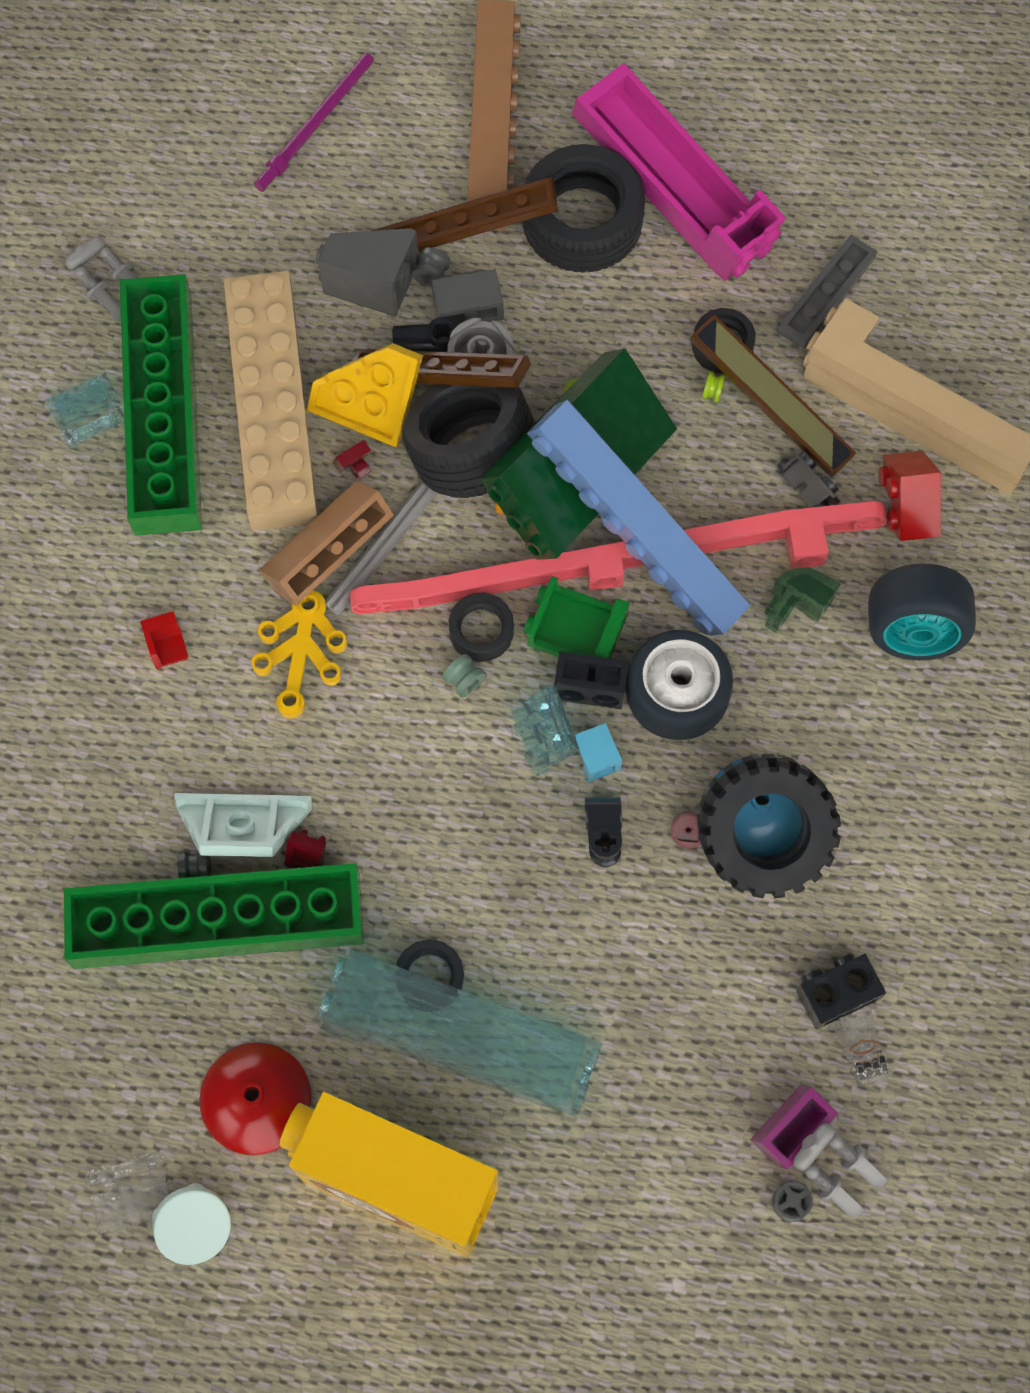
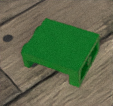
M554 576L551 577L548 586L542 584L536 599V604L539 605L536 615H529L523 631L524 634H527V646L556 657L559 656L560 651L611 659L627 619L630 602L619 598L616 599L614 605L560 586L558 584L559 578Z

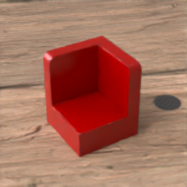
M174 611L140 621L149 654L156 669L189 658Z

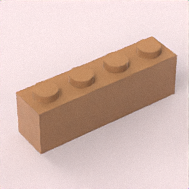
M356 481L260 568L259 571L274 592L292 604L298 605L392 518L394 514L378 490Z

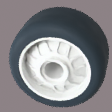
M689 630L662 632L643 643L632 658L626 683L627 701L636 720L651 733L670 740L693 739L710 731L724 716L733 690V673L730 662L723 650L708 637ZM672 679H684L688 684L677 685Z

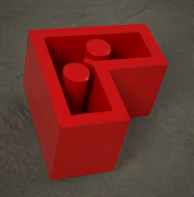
M924 451L883 455V466L879 467L878 478L880 486L884 487L889 498H892V510L887 511L889 530H893L900 541L941 537L940 470Z

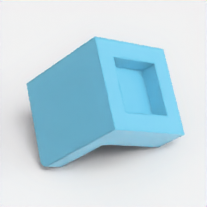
M606 723L574 736V742L584 762L583 772L588 783L621 770L622 759Z

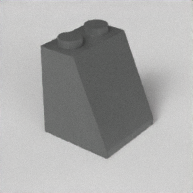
M394 229L330 233L326 244L320 245L316 255V263L319 264L320 269L319 281H322L324 294L396 317L413 279L414 267L419 264L416 230Z

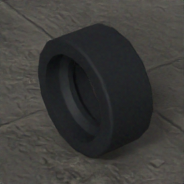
M729 308L710 310L700 317L695 326L694 333L709 318L715 315L728 328L737 331L741 335L743 343L752 352L754 350L756 332L753 324L743 313ZM692 343L695 359L703 368L714 371V373L724 374Z
M472 593L460 599L452 608L449 617L450 641L458 653L461 655L468 654L473 661L484 662L502 656L511 645L514 636L513 614L508 605L498 596L489 593ZM475 610L493 612L501 621L502 630L500 636L489 644L477 645L467 641L461 632V624L464 617Z
M432 939L417 941L402 952L396 963L394 975L397 991L404 1002L415 1010L429 1013L443 1010L454 1003L462 992L464 983L462 960L452 947L442 941ZM421 956H438L446 961L450 967V984L438 996H420L409 985V968Z

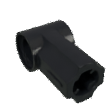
M439 317L432 320L429 324L393 326L392 339L394 344L411 351L447 352L450 335L456 327L452 320ZM441 337H448L445 340H438Z

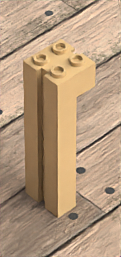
M846 298L838 309L832 307L824 321L825 329L822 333L816 331L807 346V349L810 351L802 364L806 367L803 379L1011 495L1030 465V434L866 344V339L880 319L879 316Z

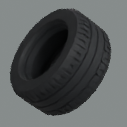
M590 144L570 145L547 154L531 169L524 185L551 177L555 183L556 197L574 189H591L607 196L615 205L617 212L611 220L602 226L590 229L572 228L560 222L552 213L522 221L524 234L529 245L547 263H551V265L558 266V268L565 269L566 271L571 270L581 273L600 271L622 261L635 247L643 226L645 191L640 175L637 174L638 172L625 158L602 146Z
M434 384L421 394L410 407L403 424L402 439L420 479L428 488L453 498H470L487 494V488L480 479L535 424V421L519 387ZM487 423L493 424L483 434L468 442L447 445L455 436L471 427Z

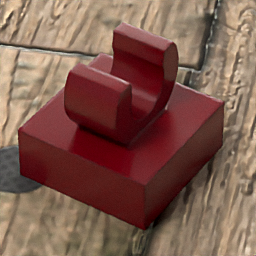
M362 440L338 455L332 463L339 473L350 468L352 474L359 481L371 472L370 467L363 459L369 455L371 449L365 440Z
M305 829L300 833L292 832L287 841L284 866L293 869L323 866L326 837L321 835L319 840L308 837V830Z

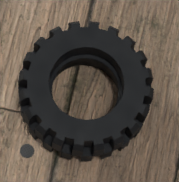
M762 754V758L755 759L752 755L741 758L742 763L733 766L732 763L723 768L725 773L719 779L717 777L712 779L709 783L710 790L708 794H703L700 801L701 813L697 815V826L704 853L710 865L715 869L716 874L723 881L730 882L732 888L741 893L747 890L751 892L753 897L764 898L765 894H772L774 899L785 897V891L791 889L797 894L805 890L803 884L810 879L816 883L823 876L820 872L824 865L830 867L835 858L832 851L833 848H839L841 836L837 833L838 827L841 826L840 815L835 808L837 804L820 778L807 766L798 764L792 758L786 756L777 758L774 754ZM764 794H781L792 800L801 813L802 827L797 839L788 849L777 855L762 857L749 854L740 846L735 836L734 824L739 811L753 798Z

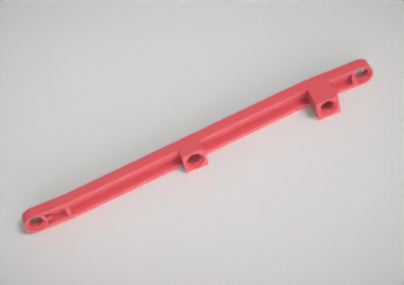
M870 501L785 510L685 529L684 531L704 554L785 538L790 568L797 569L825 565L829 554L825 534L878 529L886 525L887 515L885 505L882 502ZM621 541L563 552L557 559L537 560L532 558L415 581L361 586L350 591L351 611L356 614L423 608L459 601L472 593L496 594L548 584L552 576L559 578L558 582L587 576L589 590L623 587L624 569L645 564L631 556L625 548L626 543Z

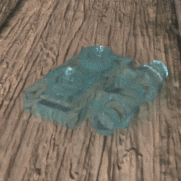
M556 686L544 687L523 702L525 707L517 708L512 712L516 722L514 724L515 732L518 737L521 736L526 748L524 753L528 765H532L536 776L546 774L549 771L547 766L557 765L580 750Z

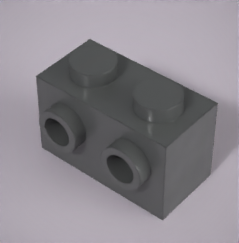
M479 269L469 274L458 276L445 275L439 279L432 280V294L437 318H448L454 322L455 327L472 318H481V321L487 322L504 319V302L496 269Z

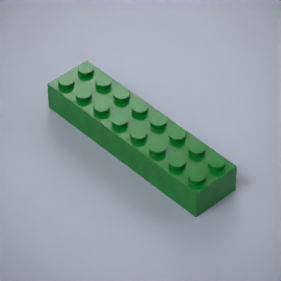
M186 274L120 279L127 519L135 536L202 530L192 298Z
M357 863L63 888L64 958L74 970L364 944L360 873Z

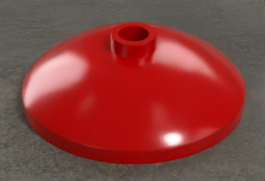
M267 1043L243 1044L221 1055L208 1070L200 1090V1112L209 1133L225 1148L243 1155L268 1154L281 1148L279 1144L282 1133L297 1104L302 1103L308 1107L311 1106L310 1083L301 1064L286 1050ZM250 1089H257L259 1091V1097L255 1101H248L246 1099V1093Z

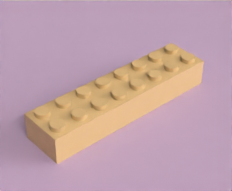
M289 271L224 278L247 516L252 531L310 524L318 516L293 289Z

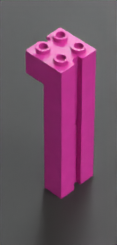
M622 63L576 99L572 111L575 119L600 146L618 153L638 172L637 174L640 175L645 196L724 281L728 280L732 275L739 278L750 268V261L756 256L761 260L774 248L773 243L781 236L780 228L786 217L761 190L755 193L750 202L625 63Z

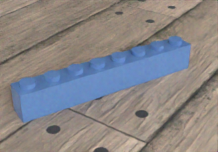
M568 400L556 404L527 433L533 440V447L541 455L549 457L557 466L555 469L558 475L576 487L580 492L579 497L583 503L595 509L603 517L602 522L610 532L621 537L626 543L625 548L628 553L634 558L641 560L648 567L650 577L656 583L666 587L672 594L670 597L674 604L680 609L686 610L693 617V624L700 632L710 636L725 634L751 606Z

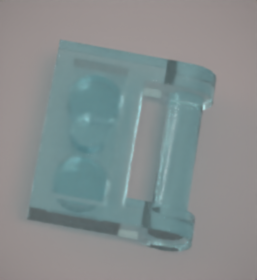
M106 373L45 399L70 450L79 446L78 442L117 424L124 425V407ZM109 408H112L114 411L74 430L70 428V426Z

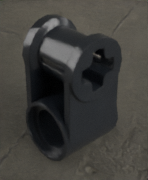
M620 796L585 798L586 830H588L590 857L600 867H611L621 857ZM601 842H608L609 852H603Z

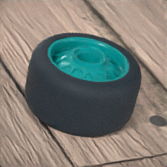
M921 563L895 568L881 576L874 583L870 591L868 600L870 635L880 649L901 659L925 661L952 655L965 647L975 632L976 613L973 588L962 574L942 565Z

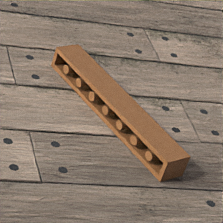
M478 0L467 202L514 188V172H508V165H515V145H509L510 138H516V118H511V111L517 112V92H512V85H518L519 66H513V59H519L520 40H514V33L520 34L521 14H515V1ZM506 226L495 230H506Z

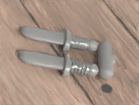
M94 237L87 243L80 244L75 249V252L66 258L65 265L68 269L75 270L76 277L89 290L86 296L90 300L95 298L121 324L120 305L105 290L109 285L105 280L99 283L81 265L100 252L101 258L114 271L111 277L115 281L118 279L137 278L130 271L134 266L130 261L124 264L110 248L104 247L105 242L101 237Z
M823 1123L813 1134L808 1135L803 1140L802 1148L794 1158V1165L799 1170H805L806 1176L819 1187L817 1193L819 1198L823 1201L831 1199L850 1217H858L865 1210L840 1187L842 1179L837 1174L828 1176L813 1163L826 1145L829 1143L843 1158L841 1166L846 1171L855 1169L873 1187L882 1188L888 1180L864 1157L865 1149L860 1144L852 1147L840 1134L834 1133L835 1130L831 1124Z

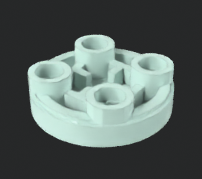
M198 1183L190 1184L169 1194L152 1214V1230L157 1247L166 1258L178 1264L195 1265L211 1259L224 1247L230 1234L231 1220L224 1201L215 1192Z

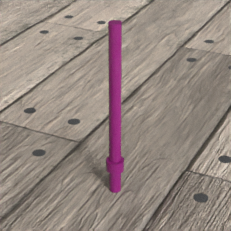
M363 54L279 154L275 153L266 163L267 168L254 182L257 190L264 192L277 175L281 176L289 167L288 162L372 65L374 59L370 54Z

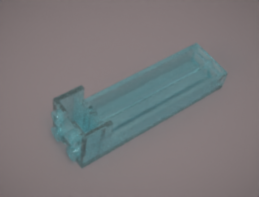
M351 949L346 959L339 956L329 983L336 985L333 994L326 992L316 1016L323 1020L320 1026L321 1030L360 1044L363 1040L572 1117L580 1114L589 1087L588 1082L591 1073L595 1069L602 1042Z

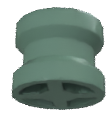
M463 654L456 658L442 675V678L447 683H452L456 687V693L462 698L469 695L482 684L486 677V673L481 668H476L472 664V658L468 654Z

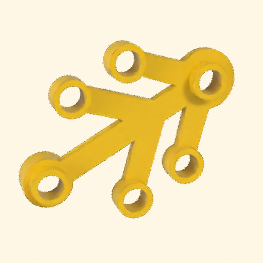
M314 590L298 605L292 604V610L276 621H264L258 627L260 640L265 644H273L279 639V634L298 623L296 635L268 654L258 653L251 660L254 673L258 676H267L272 672L273 667L292 655L286 690L282 691L276 700L278 711L285 718H296L305 709V701L300 693L307 656L320 672V677L324 684L333 686L341 680L340 667L336 663L330 662L311 638L313 624L326 638L327 648L332 653H342L347 648V638L342 631L335 630L325 617V599L319 592ZM311 601L315 603L314 607L309 610L304 609V603ZM268 628L275 630L274 634L270 637L263 635V632ZM334 638H341L343 640L339 646H333L330 642ZM261 660L268 662L267 667L264 669L256 667L257 663ZM331 669L337 672L333 678H326L324 676L325 672ZM288 697L296 699V703L292 706H286L284 701Z

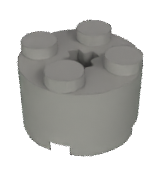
M472 318L462 322L452 331L447 352L514 355L513 339L509 331L499 322L492 320L491 323L481 321V318Z

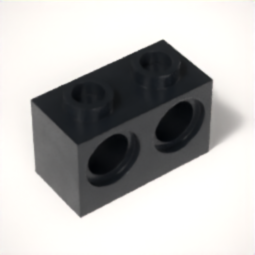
M559 651L553 700L622 710L629 661Z
M853 953L836 960L833 963L835 968L825 973H822L819 968L801 977L803 983L799 985L796 992L816 1030L881 1000L886 994L866 953L857 958L854 957ZM854 973L859 975L864 983L863 988H852L847 983V974ZM824 989L828 991L831 996V1003L823 1005L817 1002L814 997V990Z

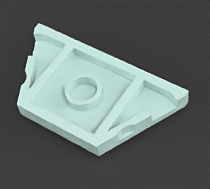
M175 793L174 795L175 807L199 854L203 856L273 857L312 810V796Z

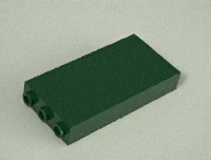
M626 348L604 352L480 479L487 488L489 497L499 505L506 515L508 524L518 532L525 542L527 551L537 560L557 559L599 514L595 509L583 503L579 497L580 492L576 487L558 475L555 469L557 466L548 456L541 455L533 447V440L527 434L556 404L568 400L634 475L677 430V427Z

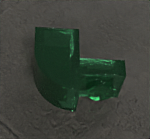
M796 568L785 572L775 581L772 594L775 596L764 612L768 615L765 627L777 633L794 608L818 622L835 599L841 584L811 568Z

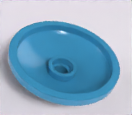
M742 759L732 762L733 766L742 763ZM722 769L716 775L718 779L725 773ZM781 794L761 795L768 801V804L764 806L757 804L755 798H753L739 811L734 824L735 836L740 846L749 854L762 857L777 855L788 849L797 839L802 827L801 813L792 800Z

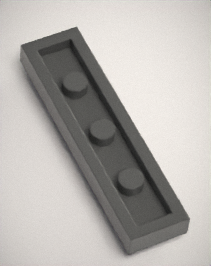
M850 235L781 321L777 332L804 349L814 333L822 327L832 307L837 308L874 261L878 251Z

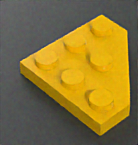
M391 343L328 372L313 381L307 411L396 448L402 440L403 424L410 409L423 355Z

